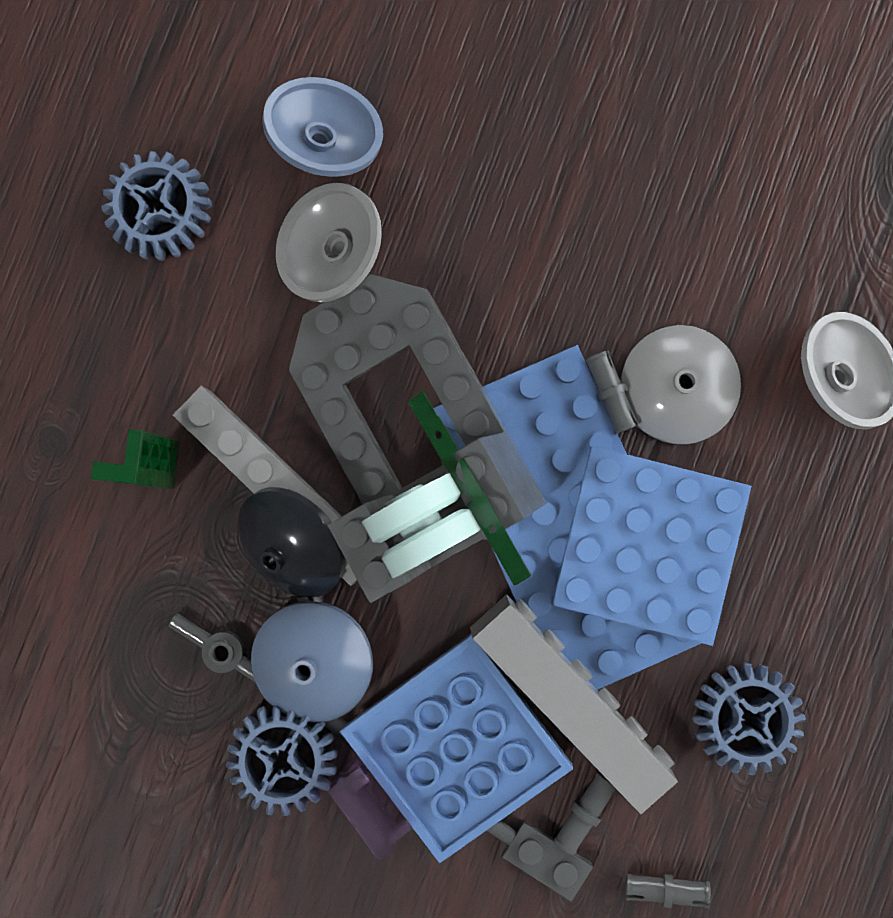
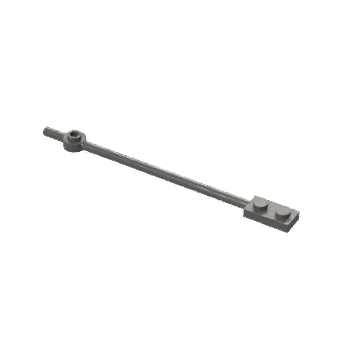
M179 613L174 615L168 627L202 648L203 661L210 670L216 673H227L235 669L255 682L251 660L244 656V644L236 634L222 631L211 635ZM218 646H224L228 649L229 655L226 660L217 658L215 651ZM339 717L325 722V728L346 740L340 731L348 723L347 721ZM524 819L517 830L501 820L486 830L507 844L502 852V858L571 902L593 868L591 862L577 853L575 856L566 853L553 842L554 838Z

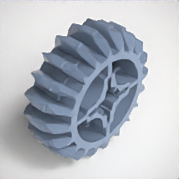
M150 151L148 162H144L140 155L134 154L133 161L135 166L130 168L126 163H120V168L124 174L121 177L113 174L109 175V180L115 185V189L108 188L103 190V195L112 201L101 206L102 211L106 215H110L105 221V225L109 230H116L113 234V239L119 244L125 242V250L131 254L139 249V255L147 260L154 251L156 258L159 261H164L166 250L169 249L174 257H180L179 245L184 244L191 250L194 248L193 242L189 239L192 234L200 238L205 235L198 224L210 223L211 220L210 216L202 211L212 207V201L204 197L209 188L205 182H199L201 174L197 169L189 170V163L183 158L175 163V157L171 153L166 152L160 161L158 154L155 151ZM160 178L150 188L141 187L142 184L149 180ZM181 184L184 186L187 195V207L184 215L175 208V201L179 196L176 191ZM131 198L135 199L139 204V211L135 217L138 221L133 228L128 215ZM144 199L152 203L157 201L159 204L161 201L171 214L162 209L157 212L154 208L153 211ZM164 224L175 226L166 233L149 235L150 232L155 233Z
M748 662L742 663L740 675L734 666H726L728 677L726 680L716 672L712 674V679L717 686L712 689L710 686L703 684L701 690L709 695L707 701L695 699L694 702L695 706L704 710V714H696L692 717L695 724L705 725V727L695 733L696 738L700 741L708 740L703 747L704 752L708 755L717 752L715 762L720 766L729 762V769L734 773H739L744 765L749 775H755L758 763L765 772H771V759L776 760L781 765L786 764V759L781 752L784 749L792 753L797 752V747L790 740L792 736L796 738L804 737V732L794 727V725L806 720L804 714L793 712L794 709L800 707L803 703L802 699L797 696L789 697L795 689L794 685L789 682L781 684L783 675L780 672L774 671L768 676V667L759 664L753 672L752 665ZM747 686H759L765 688L769 694L764 698L758 696L752 701H745L744 698L737 694L736 690ZM726 701L730 708V716L722 724L724 729L719 731L718 716L723 702ZM739 705L756 714V716L751 717L755 718L753 724L757 730L745 723H741V721L746 720L742 718L744 712ZM777 706L778 722L773 735H771L768 729V721L776 712L775 707ZM746 736H753L761 744V746L749 750L735 749L727 745L734 739L739 741Z
M263 706L257 710L259 721L253 716L248 715L243 720L248 730L237 728L233 733L235 738L241 743H231L227 748L228 752L239 756L230 759L226 763L228 769H239V773L232 776L230 782L232 785L244 783L245 787H243L238 795L243 799L251 792L255 796L251 803L253 809H257L262 801L268 803L266 813L272 815L277 804H281V812L284 816H288L292 810V802H294L296 808L303 812L307 808L305 796L311 802L317 803L321 798L317 788L327 791L331 786V782L323 775H335L337 767L325 761L336 758L338 751L333 748L325 749L324 746L330 744L334 736L332 733H327L320 737L318 732L323 729L326 724L325 722H318L312 726L308 723L310 720L308 715L302 717L300 721L294 718L295 713L293 710L288 711L286 716L281 713L279 707L273 706V716L271 717L269 711ZM285 727L292 729L287 739L282 742H275L269 738L264 741L257 736L270 728ZM303 736L311 745L314 753V770L307 766L308 762L298 752V746ZM289 743H292L284 767H280L274 775L273 771L277 766V755L284 751ZM251 749L257 751L256 756L266 766V773L262 781L253 769ZM286 776L296 780L301 777L307 781L294 789L280 790L273 788L279 778Z

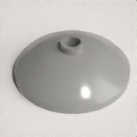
M329 183L309 191L295 203L282 223L276 244V263L280 277L293 293L309 301L328 302L347 295L365 279L377 258L382 236L381 220L372 200L354 186L344 183Z
M847 312L830 313L814 322L805 334L802 343L801 361L806 384L816 402L835 420L851 428L872 429L888 422L893 417V349L887 339L870 322Z
M674 325L650 333L632 349L625 361L621 374V384L625 383L628 388L625 394L636 421L639 423L637 427L648 436L664 443L677 445L692 444L713 436L729 422L740 398L741 378L734 356L716 336L693 326ZM681 375H687L691 378L692 386L690 389H684L680 386L679 378Z

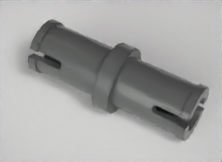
M609 350L586 359L585 362L599 391L596 397L598 402L603 401L613 425L614 433L617 434L638 426L639 423L636 421L625 394L628 388L625 383L621 384L610 358Z
M597 771L595 778L579 801L574 800L570 807L572 813L553 840L559 848L570 855L575 856L577 849L591 828L599 825L602 820L600 814L615 790H617L601 772Z
M626 874L625 901L662 903V908L669 909L672 908V905L709 909L711 896L709 881L673 879L672 874H663V878Z

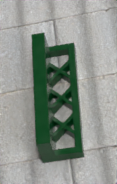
M129 429L124 465L93 461L91 479L174 489L180 442L146 431Z

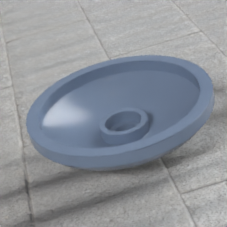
M318 77L294 79L277 87L268 97L264 107L262 124L269 144L284 160L303 171L329 177L354 174L369 166L380 150L383 140V127L377 111L359 92L340 82Z
M303 601L280 609L262 625L252 647L251 665L256 685L270 705L279 707L281 713L286 716L288 711L293 710L295 719L301 721L302 717L308 715L310 719L308 722L318 723L337 719L348 713L359 703L366 693L372 678L373 654L365 632L349 614L327 603ZM299 665L308 666L311 670V676L301 674Z

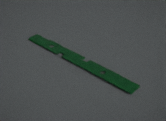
M422 390L408 403L461 495L468 491L472 498V501L467 503L468 507L513 585H518L529 578L531 574L464 458L459 461L456 460L453 452L458 450ZM436 431L441 432L442 436L440 439L436 438ZM458 462L460 463L466 483L462 482L456 474ZM492 524L496 526L495 533H492L489 529Z

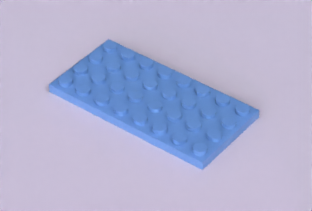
M578 345L483 386L486 395L547 502L525 519L505 529L531 576L518 585H513L495 554L515 601L518 602L521 599L537 616L533 623L543 633L550 629L565 646L561 652L570 662L577 658L593 676L589 682L597 690L701 644L552 605L590 447L596 446L627 454L618 433H614L613 425L603 401L598 402L596 394L599 391ZM443 404L433 408L444 423L458 450L464 448L465 444Z

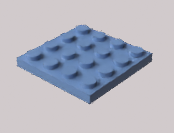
M591 446L552 605L713 646L752 486Z
M469 634L351 720L340 731L439 863L573 770L572 762L502 669L472 639V634Z

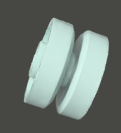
M450 473L424 486L419 484L385 503V508L362 521L373 543H382L399 533L403 537L404 541L386 550L382 557L392 578L411 570L481 530L470 509H460L443 519L438 513L440 510L456 502L461 494Z

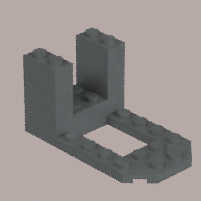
M372 274L367 275L347 295L333 301L323 302L302 316L289 367L294 381L363 504L327 526L370 603L405 585L431 567L482 539L487 540L481 529L431 559L392 578L382 557L386 550L404 541L403 537L399 533L382 543H373L362 524L363 520L385 508V503L419 484L424 486L449 474L443 464L402 488L346 386L409 347L413 350L465 444L464 448L453 453L456 460L459 461L464 458L505 529L509 528L547 503L429 290ZM458 462L456 474L462 482L466 483L460 462ZM468 491L463 495L460 494L456 502L438 512L442 519L460 509H470L467 503L472 501V498ZM493 524L490 525V531L492 533H495L496 526Z

